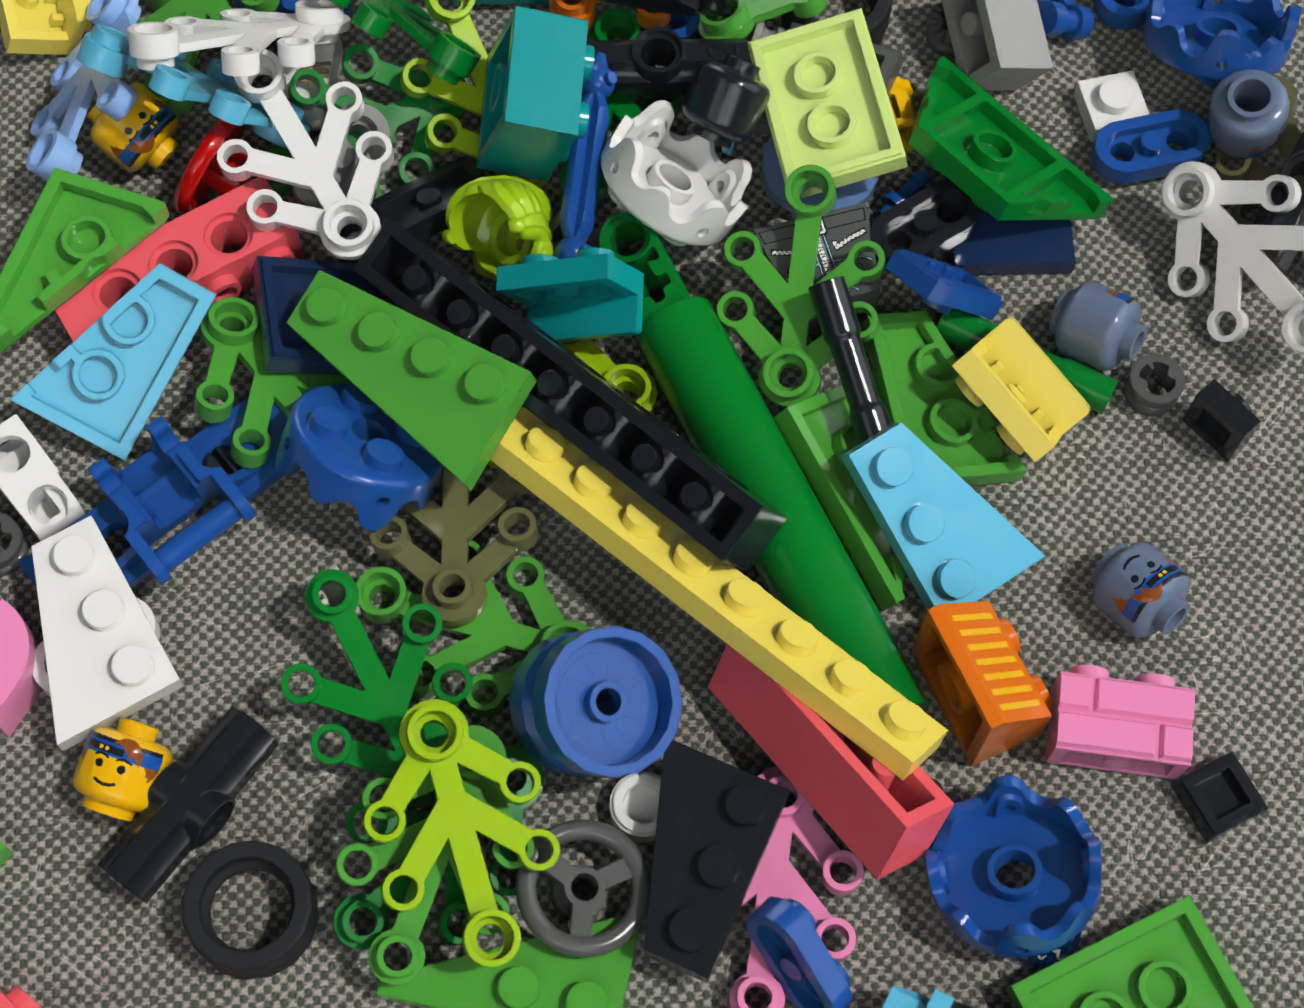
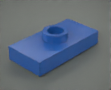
M896 249L885 266V269L917 292V297L921 301L946 315L950 313L952 308L993 320L1004 302L999 294L965 269L908 250Z

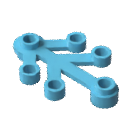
M96 24L93 33H85L76 58L82 64L97 72L116 78L124 77L128 65L137 68L136 58L129 55L128 36L102 24ZM188 52L180 53L174 57V67L156 64L154 71L142 70L152 74L148 86L156 93L175 101L190 100L210 103L208 111L215 117L233 125H252L251 129L263 139L287 148L262 105L246 100L241 95L234 77L222 73L221 59L212 58L205 74L184 61ZM289 102L309 135L311 126L302 119L305 111Z

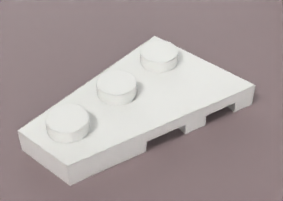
M92 515L31 546L56 743L62 751L87 739L91 730L96 727H109L119 722L120 717L126 718L184 687Z

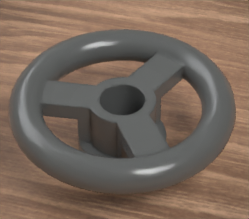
M571 820L547 829L557 837L560 846L575 840L595 841L610 848L621 859L595 870L583 864L571 865L559 856L555 865L542 871L554 880L550 891L551 903L561 917L570 921L569 934L554 926L544 915L539 905L536 892L539 872L529 871L523 866L518 868L516 899L526 925L546 946L568 956L597 957L622 947L638 932L648 913L651 877L641 851L623 832L599 821ZM537 837L533 841L534 853L530 860L541 864L549 859L551 848L545 839ZM582 879L590 884L593 892L591 900L582 901L573 895L571 890L573 880ZM630 879L631 898L624 916L608 931L591 936L593 916L604 906L607 891L611 887Z

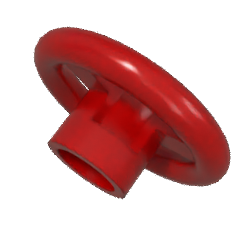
M218 119L208 131L190 159L176 188L173 206L179 214L183 215L199 207L212 189H215V193L221 196L249 182L250 178L244 181L228 179L222 173L217 162V152L222 144L230 139H241L246 124L238 126ZM243 153L232 154L226 164L230 167H240L245 164L248 156Z

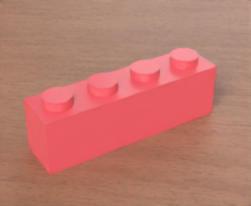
M727 644L708 688L871 874L878 880L925 856L926 850L929 849L954 806L951 799L927 773L918 766L905 780H901Z

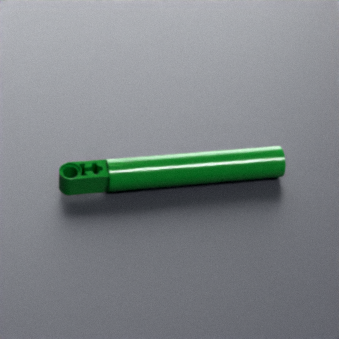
M622 211L611 216L604 223L600 231V247L612 250L617 259L644 273L642 331L640 334L635 335V341L689 443L787 517L782 527L754 563L767 591L926 713L930 708L929 701L710 301L704 297H691L655 231L642 224L628 211ZM640 240L645 241L642 249L636 254L622 256L624 249L630 243ZM663 289L666 297L656 303L653 294Z

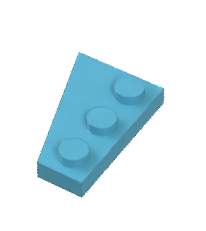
M159 263L9 400L126 460L217 294Z
M903 423L891 424L840 456L926 609L938 604L976 602L1046 557Z

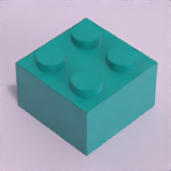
M515 6L487 57L476 168L547 181L559 162H566L568 160L571 145L576 139L582 140L586 133L590 114L589 103L581 101L583 82L587 83L591 76L595 57L594 46L586 45L587 20Z

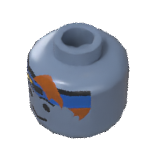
M1244 69L1231 73L1222 79L1212 92L1206 123L1211 140L1219 150L1232 157L1247 159L1265 154L1276 146L1284 134L1290 108L1287 90L1277 77L1263 70Z
M1094 281L1084 282L1075 290L1071 288L1065 290L1057 301L1049 322L1050 333L1055 334L1056 347L1061 354L1102 371L1112 370L1124 357L1133 360L1139 353L1147 334V326L1140 323L1141 309L1138 300Z
M1137 542L1130 546L1122 543L1115 546L1099 561L1092 573L1091 581L1095 585L1093 591L1095 605L1132 637L1146 638L1158 631L1164 635L1169 634L1183 622L1189 613L1190 604L1185 601L1190 588L1188 574L1150 543Z

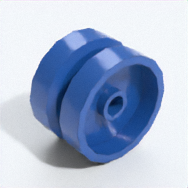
M619 626L552 635L529 651L515 672L509 698L513 730L527 754L549 771L573 777L595 776L599 778H614L641 772L662 757L677 733L683 705L678 674L665 651L643 633Z

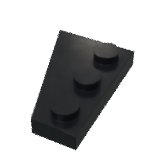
M671 741L663 755L644 943L645 956L708 984L789 798L790 790L679 742Z

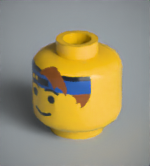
M141 83L129 84L130 87L137 91V98L130 112L119 121H115L97 109L95 104L87 116L93 122L90 130V139L121 168L128 172L141 170L147 164L158 170L180 145L172 137L179 125L178 115L148 87Z
M120 717L116 729L102 726L91 730L72 779L74 788L84 795L81 805L93 811L130 822L134 820L136 812L142 813L148 807L149 788L156 778L173 763L171 751L167 747L155 742L159 729Z

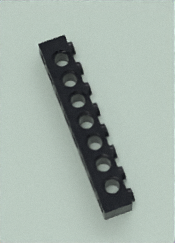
M388 219L354 267V271L406 312L530 371L537 382L526 398L525 406L723 562L749 571L787 520V517L421 236Z

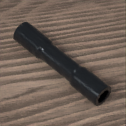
M840 276L812 285L808 288L824 340L829 345L850 408V422L859 445L890 426L891 421L887 408L881 401L860 337L861 327L845 278Z

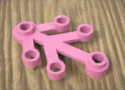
M777 766L771 767L763 771L758 777L789 789L795 795L796 802L792 806L783 809L742 906L755 896V910L769 897L798 901L814 917L816 922L815 930L821 940L822 934L830 929L838 930L844 934L847 940L846 948L839 952L828 950L830 955L840 963L851 955L855 947V931L846 920L832 917L789 861L792 835L821 867L822 883L834 895L846 896L856 891L863 878V864L854 853L838 848L813 816L814 808ZM836 863L848 864L853 869L855 878L850 883L840 884L831 877L830 867ZM751 939L746 974L740 976L733 984L728 999V1007L749 1008L744 1000L745 992L752 987H760L766 990L770 996V1005L767 1008H784L785 995L783 988L774 978V974Z

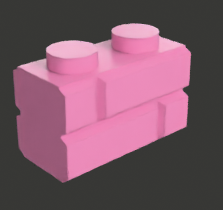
M1077 665L1071 667L1069 672L1061 671L1050 691L1052 709L1049 711L1052 717L1048 722L1046 763L1178 780L1191 766L1193 755L1192 724L1195 706L1194 689L1176 687L1175 679L1163 674H1141L1135 677V681L1109 678V671L1095 665Z

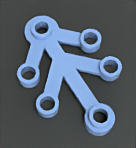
M91 0L86 11V18L94 25L88 32L93 33L95 25L102 24L117 29L128 36L127 28L136 24L141 14V7L138 5L139 0ZM82 40L53 71L50 84L59 90V93L49 105L45 106L37 114L31 125L30 132L38 139L28 154L26 168L46 182L54 168L74 174L78 173L83 162V155L77 151L75 141L95 91L98 95L96 101L97 109L115 121L123 119L130 112L137 98V91L119 78L97 72L85 66L76 58ZM128 65L129 67H131V68L134 69V70H139V69H137V68H135V67H133V66Z

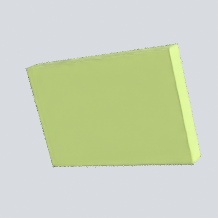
M862 8L748 42L752 64L761 68L756 79L764 83L770 91V98L765 107V112L785 184L789 175L795 169L804 165H818L826 169L834 180L835 188L908 167L906 154ZM815 187L808 188L802 193L801 198L823 191Z

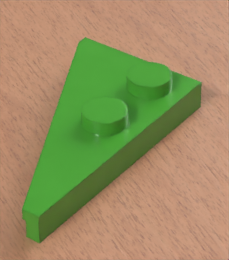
M54 168L0 273V353L162 226L170 215L166 203Z
M839 385L786 407L774 417V420L883 612L906 599L903 593L904 570L897 556L891 555L888 540L840 457L856 447L858 443L850 422V408L843 386Z
M624 915L592 923L591 936L608 931ZM569 929L563 930L564 932L569 934ZM640 929L626 944L617 950L605 955L588 958L573 957L559 953L546 946L536 937L521 941L519 950L514 958L502 966L483 967L474 963L465 955L423 966L419 975L406 984L389 985L379 981L376 995L381 1000L418 1008H623ZM500 947L485 950V952L493 953L496 952Z

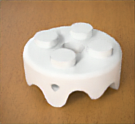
M666 100L654 102L641 114L632 119L625 115L606 142L601 153V169L608 185V194L612 200L625 208L642 224L660 234L673 245L680 247L686 245L708 246L721 241L748 208V205L743 203L741 199L751 180L752 167L749 161L734 159L724 164L718 158L713 142L694 133L686 136L672 133L670 127L674 119V111L671 103Z

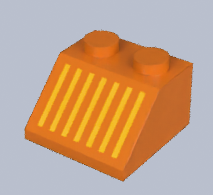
M989 601L938 604L927 609L911 651L917 666L971 767L1040 736L1052 717L1049 711L1052 709V701L1044 682L1037 674L1029 675L1018 655L1021 651V646L1014 627L1007 618H998Z

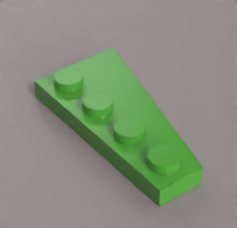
M321 270L318 271L286 322L299 337L342 376L354 384L374 405L397 423L427 453L450 471L470 492L537 382L530 371Z

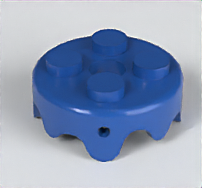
M1150 0L1142 33L1146 45L1165 64L1180 72L1194 76L1203 85L1217 87L1222 79L1235 71L1256 69L1266 71L1271 75L1278 72L1288 59L1301 15V6L1289 5L1284 12L1280 0Z
M350 381L346 384H330L315 387L298 398L292 405L284 426L275 460V469L279 476L293 475L299 466L303 469L309 482L310 496L315 502L327 504L341 501L353 505L358 511L360 525L370 531L380 530L389 524L398 510L409 502L417 509H423L434 490L443 468L440 462L427 453L408 433L390 417L385 415Z
M1005 775L995 778L988 784L986 790L978 796L964 802L955 803L940 828L932 848L926 850V867L933 900L943 921L960 939L978 950L999 957H1032L1046 954L1065 945L1086 926L1095 913L1101 895L1102 857L1099 837L1094 835L1079 809L1070 799L1066 797L1053 799L1038 795L1030 790L1022 779L1016 776ZM1010 862H1022L1030 866L1035 873L1032 881L1021 888H1008L1002 885L996 879V874L1003 865Z

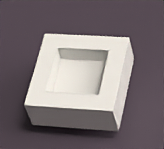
M1133 70L1077 82L1074 97L1090 142H1095L1099 131L1109 123L1149 115Z

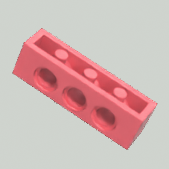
M257 177L163 224L54 310L71 342L73 343L159 263L178 273H189L187 278L216 293L217 296L212 303L213 305L222 298H238L241 292L254 286L252 267L257 256L305 259L297 229L281 226L274 231H261L252 224L248 216L246 204L249 197L261 189L272 190L267 180ZM263 203L257 208L256 215L261 218L271 217L275 214L277 206L273 203ZM231 246H244L237 252L223 253L224 250Z

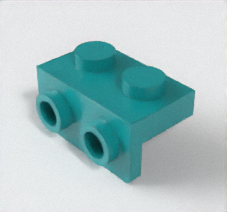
M596 247L583 248L577 251V257L559 259L545 254H531L522 257V264L497 267L496 291L528 306V319L559 343L638 335L642 331L644 273L617 259L612 250Z

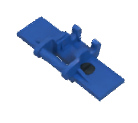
M249 397L233 408L232 414L227 420L221 423H211L185 443L178 440L167 421L160 416L146 426L151 436L152 449L119 472L110 466L104 458H101L87 468L98 486L107 496V499L73 524L92 515L104 539L112 532L126 529L127 532L124 537L131 547L120 558H116V561L130 587L133 588L150 574L161 585H164L172 579L169 572L239 520L243 519L248 523L255 518L257 513L249 502L284 477L277 474L275 460L287 417L275 402L267 431L271 437L269 457L262 466L252 469L241 467L233 461L230 454L232 437L235 430L242 426ZM246 442L241 444L248 450L260 449L255 443ZM211 500H221L219 504L152 551L151 544L177 525L185 522L189 516ZM31 553L18 564L37 588L33 555Z

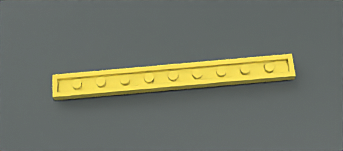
M521 407L490 459L492 462L901 780H905L939 748L948 732L944 726L871 672L864 664L854 659L817 631L813 625L800 618L775 599L759 584L749 579L731 564L720 560L612 473L565 439L558 431L552 429L525 407Z

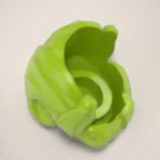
M507 175L480 177L459 188L449 200L445 217L448 229L443 231L441 239L443 243L453 245L459 250L472 251V259L477 273L497 282L498 266L522 264V257L531 254L554 256V248L551 242L552 233L549 227L553 221L551 204L542 189L519 177Z

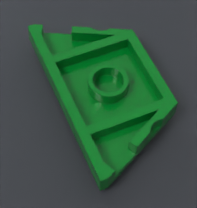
M943 56L938 59L929 75L908 140V144L925 158L931 168L944 174L970 197L975 206L988 212L997 221L1090 220L1103 217L1114 200L1109 194L946 57Z

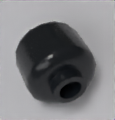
M727 53L723 63L715 60L702 62L698 66L681 105L682 113L690 120L687 129L710 142L728 149L731 148L733 141H748L752 137L770 98L768 87L756 79L761 68L730 53Z

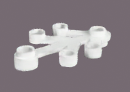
M299 0L295 3L296 14L235 8L221 11L220 20L179 16L166 19L165 22L137 23L127 28L129 55L136 58L137 68L154 71L156 64L174 67V57L180 53L226 46L221 49L222 73L233 77H247L260 73L259 54L276 38H280L277 40L278 64L292 68L308 67L316 63L315 44L337 42L340 33L350 30V17L344 14L343 7L330 0Z
M264 49L259 54L260 73L247 77H234L241 95L246 100L262 105L293 158L253 149L249 143L241 139H230L224 142L217 152V162L224 176L232 181H244L253 175L312 190L323 209L282 201L281 196L277 192L270 189H261L254 192L247 201L246 210L252 224L261 231H274L281 226L320 235L323 246L331 255L342 260L361 259L382 229L379 216L371 207L381 172L386 171L394 161L392 143L387 135L379 131H369L359 137L355 145L359 163L345 197L334 177L350 125L357 121L364 112V101L360 89L355 84L347 81L337 82L328 89L325 97L328 110L317 146H315L283 93L286 86V75L283 66L278 64L276 54ZM260 75H267L272 78L271 84L266 87L254 88L251 86L253 80ZM342 96H351L356 100L354 105L346 110H341L334 106L336 100ZM372 145H380L386 149L384 155L376 160L366 158L364 152ZM232 154H246L248 158L244 165L235 168L226 164ZM263 203H273L277 206L275 214L268 218L258 217L256 210ZM347 224H357L362 228L360 235L350 240L342 238L340 231Z
M1195 161L1185 162L1173 168L1166 176L1161 191L1162 202L1166 211L1177 219L1175 265L1168 274V285L1171 291L1181 297H1197L1207 290L1210 283V274L1208 269L1199 262L1204 225L1218 241L1214 310L1211 311L1207 318V330L1210 336L1220 342H1235L1246 335L1249 329V318L1246 312L1240 308L1244 270L1284 315L1282 335L1285 342L1292 349L1304 353V297L1262 251L1287 250L1304 252V226L1238 224L1222 206L1261 204L1268 211L1287 213L1293 210L1300 202L1301 187L1299 183L1292 177L1280 174L1271 175L1264 181L1221 180L1214 168L1205 163ZM1197 181L1202 186L1203 194L1197 203L1191 204L1187 200L1186 191L1190 184ZM1283 182L1288 187V198L1281 205H1275L1271 199V191L1276 184ZM1187 268H1192L1197 275L1196 284L1190 290H1186L1181 284V275ZM1227 312L1233 314L1236 319V328L1230 335H1225L1219 325L1221 317Z

